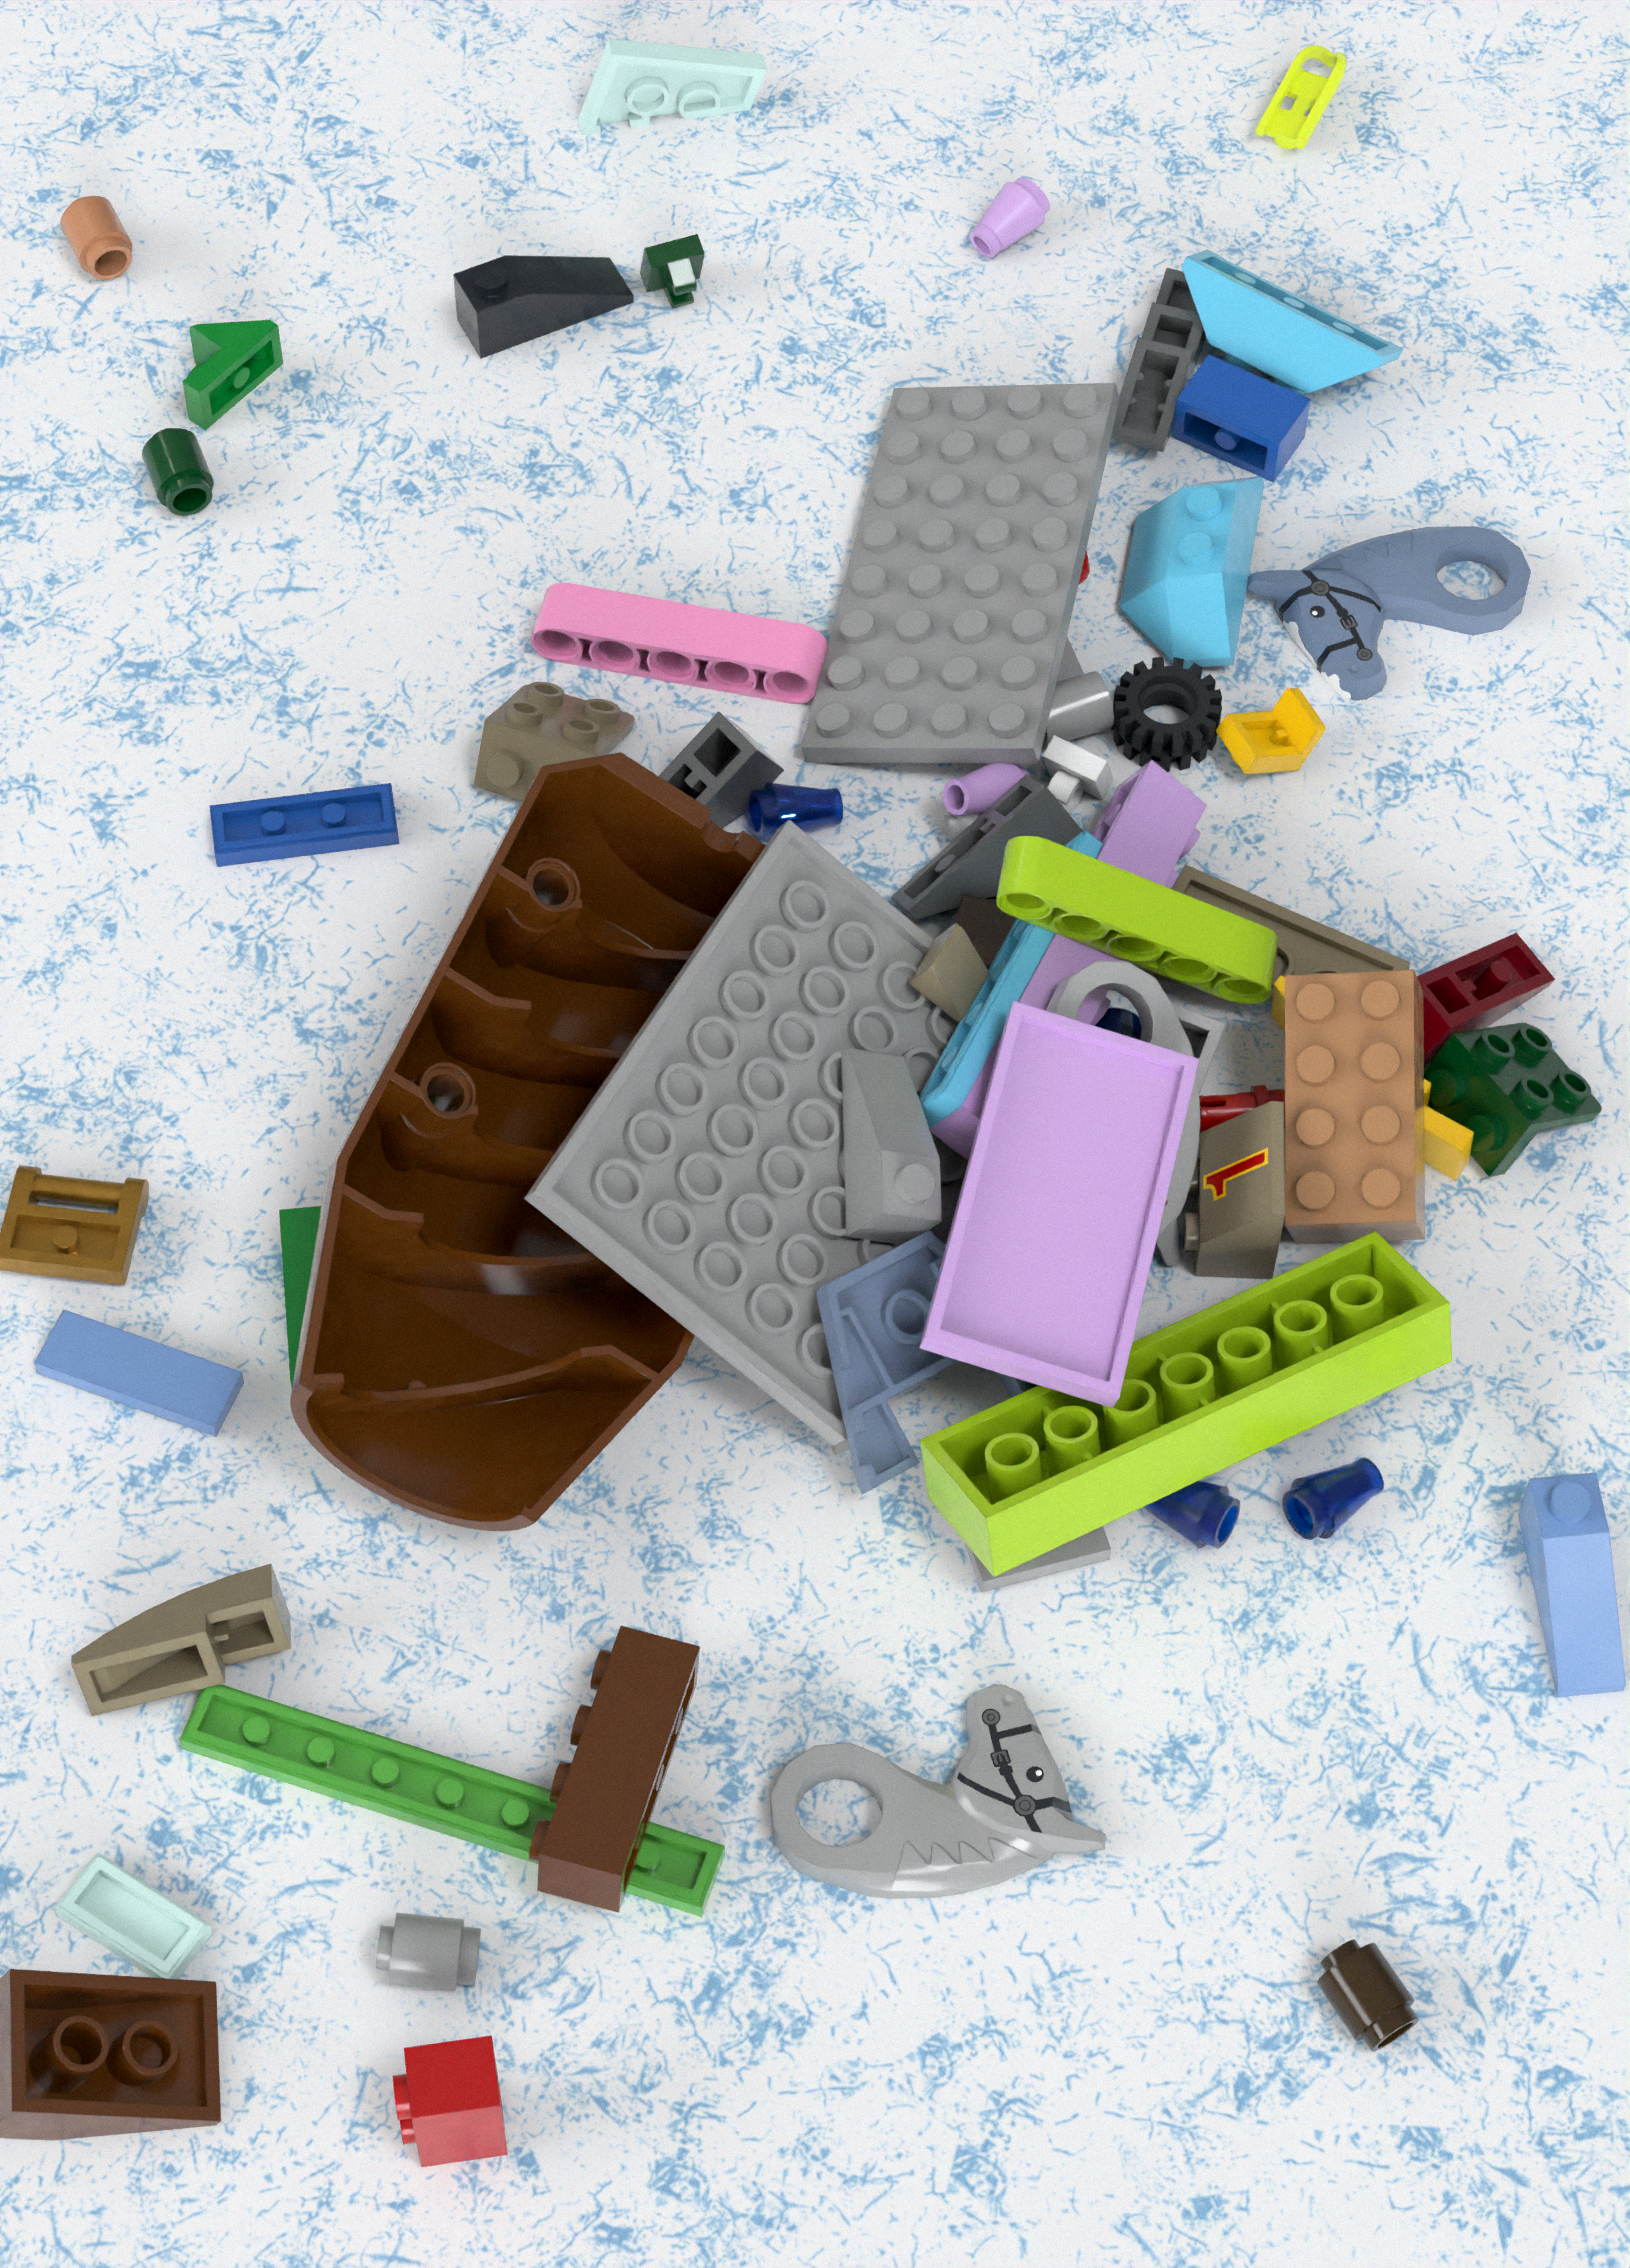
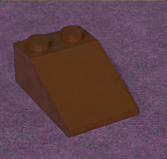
M9 1969L0 1978V2138L64 2140L216 2126L221 2122L217 1991L215 1981Z

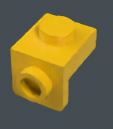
M1287 688L1272 711L1226 714L1216 732L1230 751L1232 759L1242 769L1244 774L1298 771L1325 733L1326 728L1299 688Z

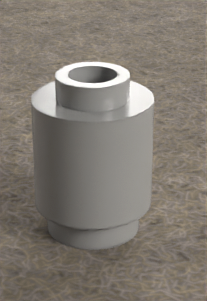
M397 1913L394 1927L382 1925L380 1927L376 1969L389 1970V1985L456 1991L457 1984L475 1986L481 1928L464 1927V1919Z

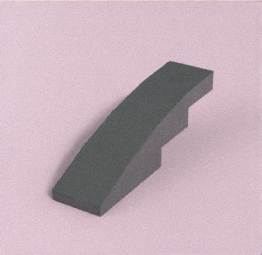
M1166 268L1156 303L1152 302L1142 337H1138L1119 396L1120 400L1111 440L1160 452L1165 450L1173 430L1176 399L1193 376L1206 338V333L1183 271Z

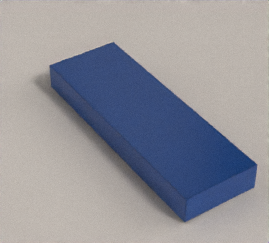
M391 783L209 806L217 867L399 844Z

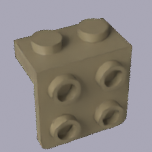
M533 682L529 685H524L485 719L473 786L522 801L532 779L542 766L608 755L633 730L635 718L629 713L620 711V707L611 701L604 699L583 700L564 694V690L561 687L552 683Z

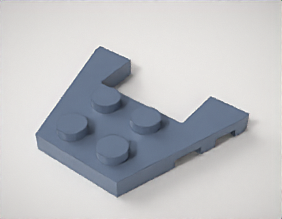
M930 1230L816 1290L856 1482L862 1494L920 1463L887 1401L959 1361L919 1348L946 1248ZM997 1373L1011 1398L1038 1386Z

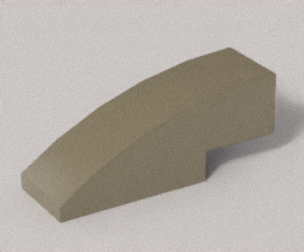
M267 1564L192 1589L142 1612L72 1655L71 1665L91 1715L95 1716L225 1683V1665L291 1649L290 1613L272 1564Z

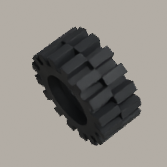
M1155 657L1152 659L1151 669H1148L1144 661H1141L1134 665L1133 675L1126 671L1121 676L1120 686L1116 685L1114 692V724L1111 731H1114L1113 740L1116 746L1124 745L1123 755L1126 758L1132 760L1137 754H1140L1139 766L1143 767L1150 760L1160 762V767L1166 772H1170L1171 762L1177 761L1181 771L1190 768L1191 756L1200 763L1206 758L1207 749L1213 750L1218 735L1216 729L1220 725L1222 695L1220 689L1215 690L1216 681L1211 674L1201 679V666L1193 663L1187 671L1183 669L1184 659L1174 657L1173 666H1164L1163 657ZM1156 705H1170L1186 712L1189 718L1179 723H1160L1149 718L1144 713V710Z

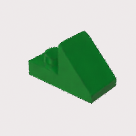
M271 320L196 324L190 327L193 356L197 365L191 370L188 377L182 381L190 421L206 431L283 365L279 328Z

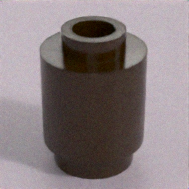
M1353 1939L1333 1950L1321 1961L1320 1964L1326 1972L1318 1979L1317 1985L1356 2041L1364 2039L1372 2052L1380 2050L1397 2040L1419 2021V2018L1410 2007L1415 2000L1375 1943L1360 1947L1357 1941Z

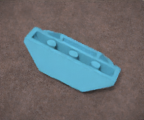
M1208 249L1187 256L1182 265L1183 273L1209 344L1226 352L1224 357L1231 364L1238 365L1246 370H1255L1257 368L1273 376V383L1288 387L1300 395L1309 394L1399 359L1403 348L1245 270Z
M1261 476L1210 481L1183 487L1136 516L1119 607L1124 616L1153 645L1165 654L1166 659L1172 665L1174 657L1184 659L1183 669L1190 668L1193 663L1201 667L1234 665L1264 489V482Z

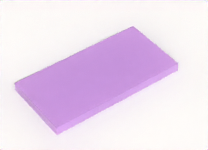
M1013 1000L1006 1017L922 1335L920 1349L1110 1408L1115 1406L1121 1393L1199 1058Z

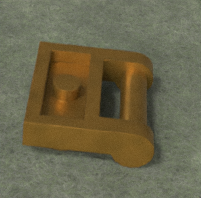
M19 1165L0 1232V1270L126 1285L141 1218L144 1217L149 1199L148 1180L128 1177L124 1183L46 1175L42 1174L40 1167ZM41 1199L118 1208L117 1214L36 1204Z

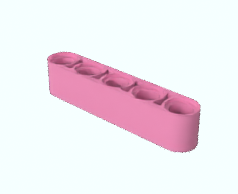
M572 583L553 584L546 590L531 637L533 648L540 655L552 661L789 704L806 703L814 697L828 647L827 640L821 632L803 624Z

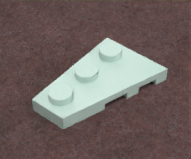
M608 39L578 117L581 135L601 132L600 124L628 120L630 128L650 125V117L680 112V115L685 119H693L751 110L767 71L763 54Z

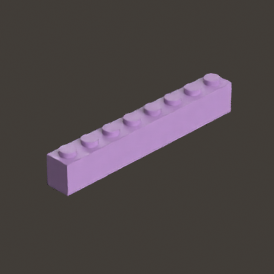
M1150 760L1118 785L1091 835L1103 844L1096 859L1171 889L1179 875L1173 868L1177 861L1183 858L1199 839L1200 831L1195 827L1207 805L1156 762ZM1055 933L1018 1002L1046 1011L1058 984L1096 961L1125 960ZM1095 989L1086 995L1079 1007L1078 1021L1093 1026L1099 1022L1111 1003L1105 997L1109 989ZM1002 1033L963 1105L930 1129L933 1134L967 1161H969Z

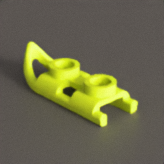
M1311 45L1301 50L1293 60L1258 123L1255 133L1258 136L1266 134L1273 137L1274 142L1285 149H1304L1342 81L1347 66L1346 56L1342 52L1332 53L1318 45ZM1309 59H1317L1328 67H1334L1329 78L1302 70L1303 64ZM1286 96L1293 98L1295 101L1290 110L1281 108V104Z

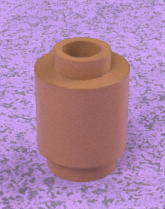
M101 196L81 197L72 202L64 211L60 225L81 267L95 278L101 280L113 279L123 274L132 262V242L111 202Z

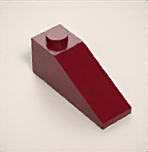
M1517 933L1417 976L1423 990L1424 1065L1434 1059L1453 1033L1487 1028L1553 983L1555 978Z

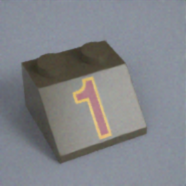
M1270 1101L1200 1133L1197 1161L1187 1196H1195V1213L1185 1212L1183 1227V1250L1195 1251V1276L1247 1279L1273 1278L1285 1218L1284 1102Z

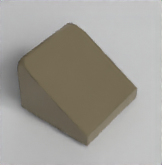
M955 923L936 937L909 984L959 1022L964 1018L989 975V971L966 932Z

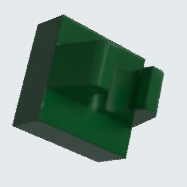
M698 234L644 248L640 275L646 292L663 289L672 309L694 303L692 291L697 290L696 279H700L705 255Z

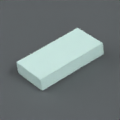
M97 1852L54 1907L59 1918L152 1978L179 1979L213 1934L210 1923L99 1852Z

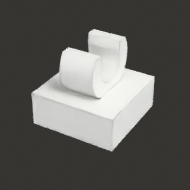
M1055 735L1043 754L1049 775L1053 777L1047 788L1069 815L1076 809L1083 792L1103 800L1114 780L1107 760Z

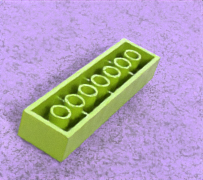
M1374 1231L1132 1342L1120 1397L1113 1408L1038 1385L920 1439L928 1499L994 1577L1452 1362L1450 1302L1381 1235Z

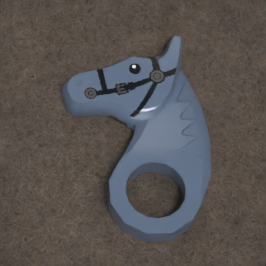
M1477 526L1424 527L1378 536L1327 554L1301 570H1266L1252 573L1248 576L1247 591L1275 600L1274 609L1289 635L1329 685L1341 697L1357 701L1366 700L1381 692L1386 685L1387 675L1384 661L1377 651L1378 638L1385 620L1409 621L1472 636L1502 630L1522 613L1531 570L1521 548L1497 531ZM1472 561L1484 564L1495 571L1503 581L1504 588L1497 595L1487 599L1469 600L1455 596L1446 590L1438 580L1437 573L1444 566L1454 562Z

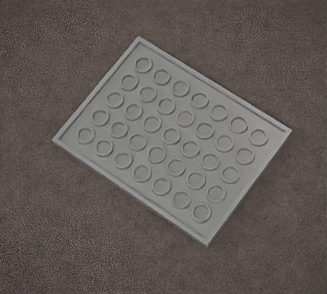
M788 820L776 830L524 1199L834 1447L845 1441L847 1435L816 1290L902 1245L846 1237L841 1052L846 1048L905 1057L919 1097L959 1022L909 984L934 940L791 820ZM931 1132L940 1158L942 1222L929 1230L946 1246L968 1161Z

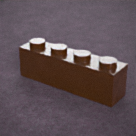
M620 1626L612 1651L605 1649L599 1651L590 1684L591 1689L597 1690L592 1707L584 1704L580 1705L572 1728L570 1744L577 1746L572 1763L560 1761L553 1779L550 1802L557 1803L552 1819L551 1821L539 1819L531 1841L529 1860L538 1862L537 1891L619 1913L697 1685L700 1646Z

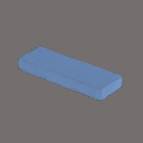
M64 1309L34 1362L37 1374L217 1437L244 1384L241 1371Z

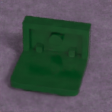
M1527 1023L1453 1033L1424 1070V1079L1431 1082L1428 1105L1434 1111L1474 1132L1470 1155L1489 1177L1505 1174L1539 1130L1593 1121L1602 1110L1600 1103L1591 1094V1087L1588 1082L1564 1063L1552 1049L1551 1040L1542 1030Z

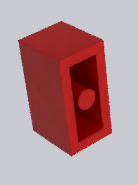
M492 2035L404 2048L406 2074L393 2075L397 2119L400 2120L403 2145L417 2144L421 2167L508 2155Z

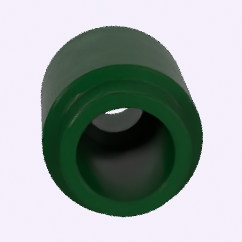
M166 428L154 434L144 445L142 458L159 502L168 507L170 512L179 516L193 515L202 511L212 500L214 481L197 437L191 431L181 428Z

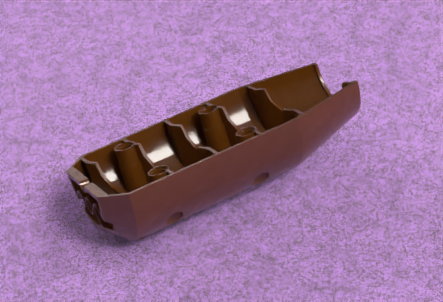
M622 752L545 765L536 773L338 1151L325 1180L292 1385L291 1413L298 1428L309 1443L332 1465L360 1485L410 1511L464 1528L484 1531H512L526 1528L536 1523L682 1365L695 1336L524 1199L766 846L745 831L731 833L719 828L710 817L712 810Z

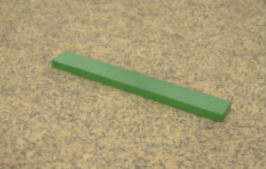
M222 1684L201 1690L179 1739L183 1750L538 1864V1862L529 1860V1850L536 1825L540 1818L551 1821L557 1803L550 1802V1789ZM650 1822L626 1893L702 1917L725 1856V1845Z

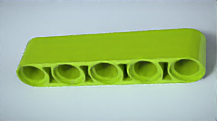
M1018 836L1007 842L996 903L1008 915L1227 1001L1238 1004H1259L1270 997L1278 936L1273 930L1048 839L1037 836Z

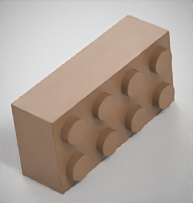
M1414 969L1285 975V1227L1296 1244L1353 1242L1374 1231L1386 1241L1425 1240L1423 990Z

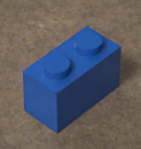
M1208 354L1176 399L1172 438L1274 483L1305 438L1311 399L1296 393L1288 387L1277 385L1252 374L1238 365L1227 363Z

